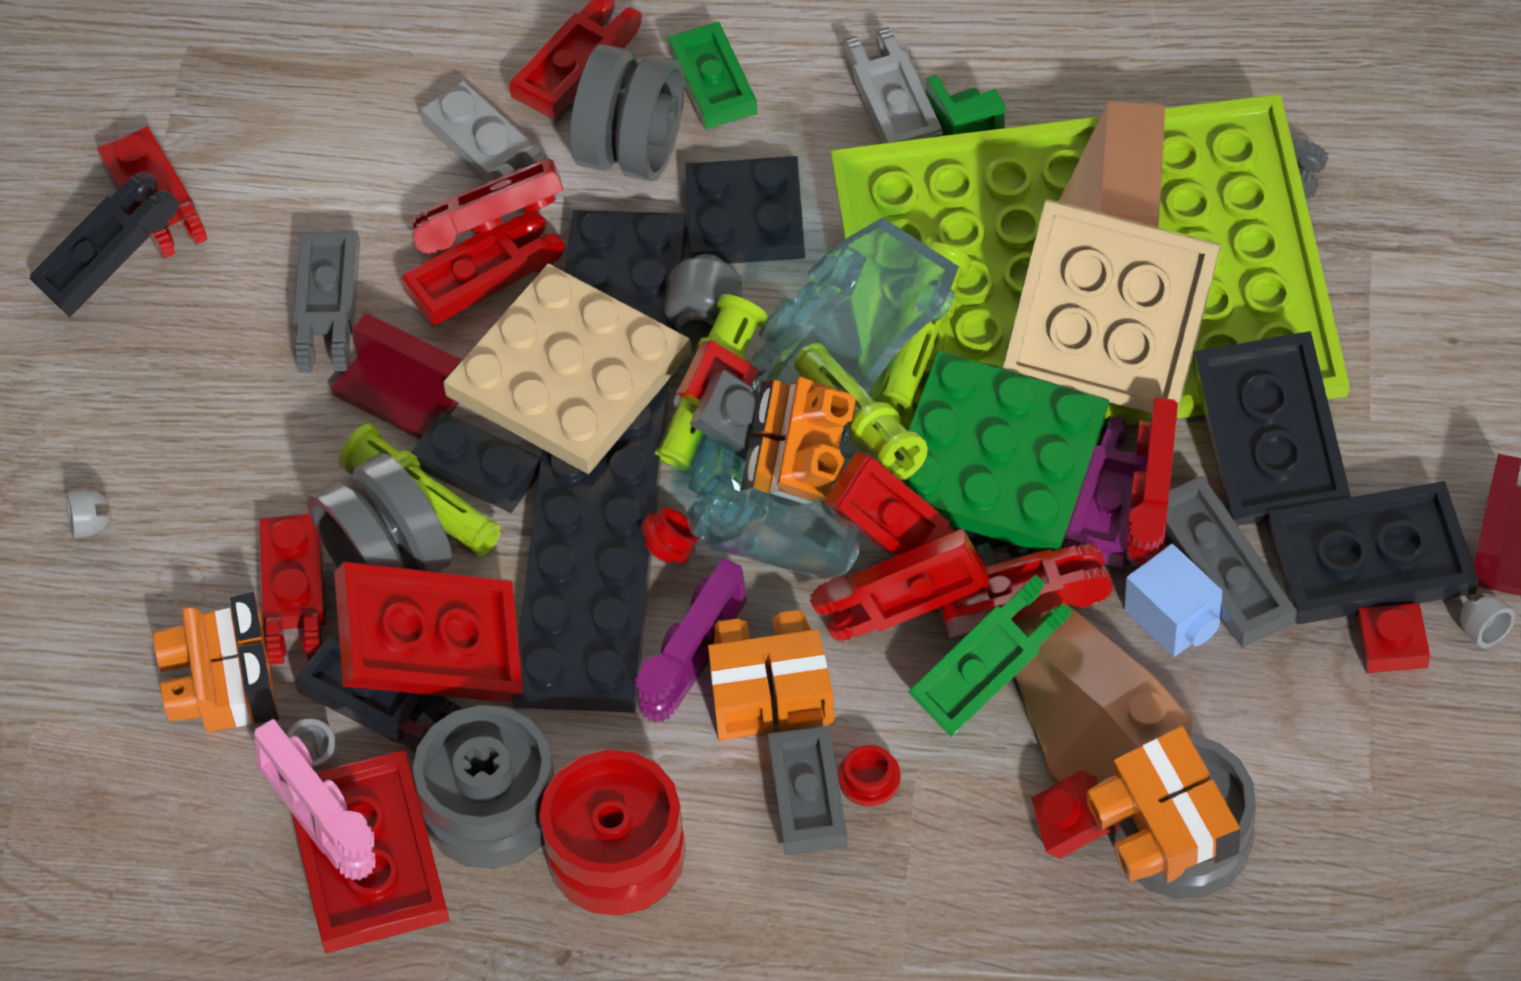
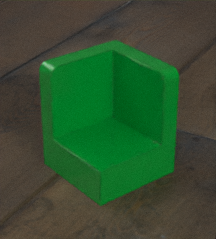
M937 74L925 79L926 95L941 125L943 136L1005 128V103L996 89L981 94L978 89L970 88L950 96Z

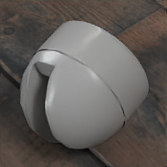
M77 490L66 493L69 525L73 539L100 534L108 527L111 515L96 516L97 507L110 504L103 494L95 490Z
M1483 593L1476 595L1474 601H1466L1462 606L1459 617L1465 633L1481 648H1489L1498 644L1507 636L1515 623L1516 614L1502 599L1492 594Z
M303 719L295 723L286 735L288 738L295 735L301 740V737L312 734L314 750L318 758L312 760V769L317 772L331 762L335 753V737L331 728L326 723L317 719Z

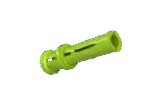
M931 242L923 245L919 256L922 267L916 284L908 287L904 297L905 307L908 310L905 317L906 320L896 342L883 383L875 398V402L890 404L899 413V416H904L905 413L910 414L912 411L921 378H923L939 328L942 323L953 317L957 306L953 297L960 278L968 275L972 264L965 252L946 243Z
M722 294L717 302L720 312L707 338L699 340L696 348L698 350L701 342L712 340L748 363L745 353L757 327L765 326L768 315L763 309L746 299L731 294ZM681 398L659 448H656L654 454L659 455L663 463L686 471L691 467V461L704 433L690 425L697 406Z
M820 343L809 344L798 353L794 361V368L801 377L835 389L837 388L834 385H837L841 391L850 393L855 398V405L859 411L854 407L852 421L846 423L849 426L851 442L861 452L870 453L877 462L900 481L915 474L927 457L928 447L926 441L919 434L907 431L900 424L899 413L888 403L875 402L858 382L829 354L824 345ZM897 450L904 457L902 461L898 460L894 455Z
M364 424L357 428L345 441L340 451L338 462L339 466L348 473H353L355 467L379 452L387 453L400 463L416 482L447 534L460 541L478 557L486 555L495 546L501 535L499 531L501 526L478 512L442 484L426 475L420 469V463L415 455L408 450L399 452L381 439L380 431L371 424Z

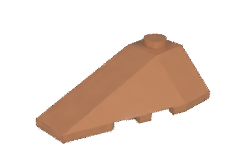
M1108 101L1058 202L1159 227L1165 105Z
M1068 605L1067 607L1073 613L1038 647L1041 651L1014 678H1016L1024 698L1032 728H1035L1042 746L1044 761L1051 779L1058 783L1078 771L1084 770L1096 777L1097 784L1105 779L1114 776L1115 759L1182 725L1187 734L1191 735L1192 719L1150 672ZM1049 611L1013 620V622L1028 636L1041 623L1042 617Z

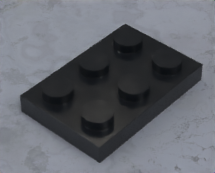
M1311 331L1194 351L1192 363L1226 510L1238 526L1267 521L1268 511L1351 497Z
M1445 481L1268 511L1266 525L1288 598L1297 610L1295 619L1297 625L1357 615L1358 608L1426 603L1476 594L1479 580Z

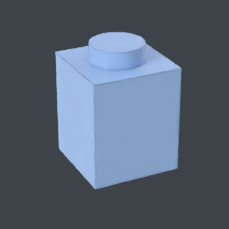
M1171 544L1127 576L1124 610L1163 648L1175 657L1191 644L1194 646L1202 645L1217 631L1220 625L1223 590L1177 547Z

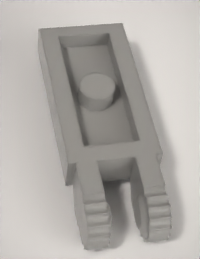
M886 27L876 31V44L882 57L869 61L864 47L857 36L844 40L845 55L854 75V81L883 144L943 136L941 125L906 51H901L891 28Z
M462 81L420 109L424 125L486 183L515 172L520 167L525 168L548 158L546 154L544 155L536 145H533L531 141L465 81Z

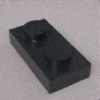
M441 411L411 451L417 457L420 469L423 472L509 513L514 511L539 477L541 457Z

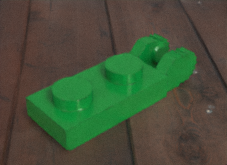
M1034 575L1001 608L996 606L907 691L950 737L965 725L1041 651L1038 647L1073 613L1064 603H1061L1058 607H1053L1041 619V623L1028 636L1021 631L1011 618L1024 606H1029L1041 594V589L1046 584L1037 575Z

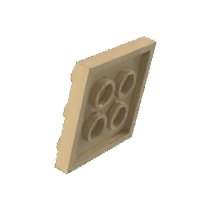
M1050 199L1045 200L1003 370L1110 400L1109 402L1152 414L1154 397L1175 399V402H1178V415L1222 244Z
M547 264L444 381L446 396L589 474L691 354V344L688 337L562 270Z

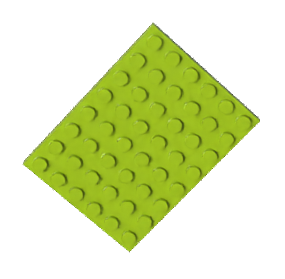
M1281 94L1165 108L1159 228L1222 244L1194 351L1311 331L1327 399L1347 397L1350 383ZM1101 116L831 150V166L869 396L874 401L883 383L896 342L906 320L905 317L908 310L905 307L904 297L908 287L916 284L922 267L919 256L923 245L931 242L952 245L965 252L972 263L968 275L960 278L953 297L957 304L953 317L942 323L939 328L923 378H921L912 411L910 414L905 413L904 416H900V424L907 431H909L938 351L1003 369L1045 200L1059 201ZM1192 361L1177 419L1204 415ZM1109 402L1108 412L1102 428H1108L1110 418L1112 417L1126 419L1125 425L1139 424L1140 420L1152 421V413ZM898 450L894 453V455L900 454Z

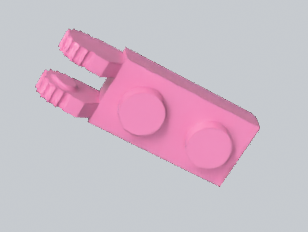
M274 719L256 728L254 740L259 771L321 852L325 853L336 869L340 868V874H344L345 878H351L352 881L354 879H359L360 881L363 877L367 878L369 873L372 874V868H375V853L372 852L374 832H371V826H367L366 819L361 813L347 811L343 795L331 780L328 779L322 782L312 769L313 762L307 748L297 736L294 735L288 738Z

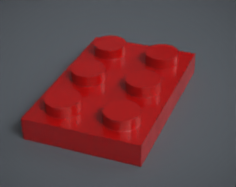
M344 562L334 572L343 687L512 703L511 695L523 693L512 581Z
M402 750L316 772L322 782L329 779L338 787L346 802L347 811L361 813L367 821V826H371V832H374L372 852L375 853V868H372V874L369 873L367 878L363 877L360 881L359 879L352 881L351 878H345L344 874H340V868H335L325 853L321 852L292 814L325 954L449 922L450 919L407 751Z

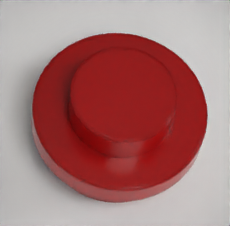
M664 507L658 513L649 514L642 522L641 528L645 536L644 543L647 549L658 559L664 562L686 563L695 554V543L699 540V532L693 522L683 513L670 507Z
M876 745L859 746L853 749L839 766V787L844 796L855 804L861 806L881 805L892 799L900 787V766L897 760L882 747Z

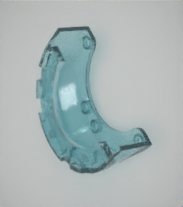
M883 217L861 229L825 254L808 271V278L813 281L803 287L794 301L785 296L768 318L765 326L761 328L758 335L766 342L759 353L755 352L752 357L753 363L751 365L759 369V372L751 388L759 393L761 382L766 380H777L789 385L796 384L797 377L801 376L794 368L795 358L804 347L809 344L820 343L825 346L829 354L868 393L902 347L932 320H940L946 314L954 299V291L951 287L959 266ZM847 424L843 427L840 450L850 439L849 426ZM704 434L695 459L688 488L698 494V499L687 511L690 531L693 535L702 539L701 543L716 551L815 578L842 576L850 570L857 559L860 548L859 544L856 543L858 527L845 518H835L831 508L824 503L825 500L789 507L773 502V498L754 487L741 490L746 461Z

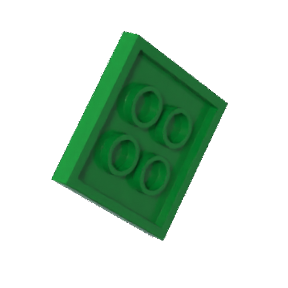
M938 351L909 431L916 432L926 441L928 447L927 457L915 474L901 480V482L945 517L951 526L1039 552L1048 549L1052 551L1062 548L1108 412L1110 400ZM900 454L898 460L902 461L904 457Z

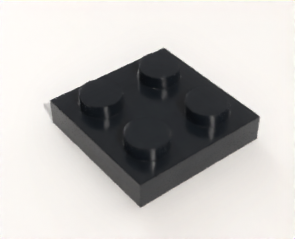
M798 156L686 163L691 258L702 254H710L721 258L727 264L805 259Z

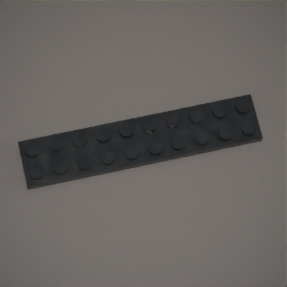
M573 210L565 273L676 331L674 325L665 318L664 304L669 275L675 265L681 263L684 258L687 229L685 213ZM671 377L589 474L542 449L518 637L523 693L511 695L513 708L636 713L638 693H636L635 679H637V673H640L652 562V553L644 543L645 536L641 525L649 514L657 513L662 461L660 456L654 453L656 448H659L665 435Z

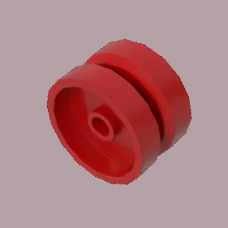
M608 749L580 756L560 769L545 789L539 817L545 840L547 859L553 882L568 901L591 913L620 916L645 910L669 893L682 874L686 845L682 828L681 806L676 787L659 764L635 752Z

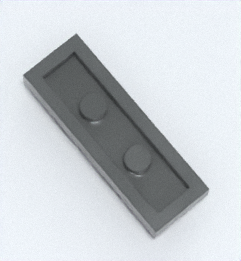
M1200 476L1169 490L1165 536L1170 544L1177 547L1223 590L1220 617L1241 648L1294 624L1296 608L1206 479Z

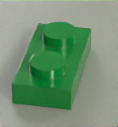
M719 21L667 37L669 53L672 59L680 60L684 68L686 90L705 130L757 114V99Z

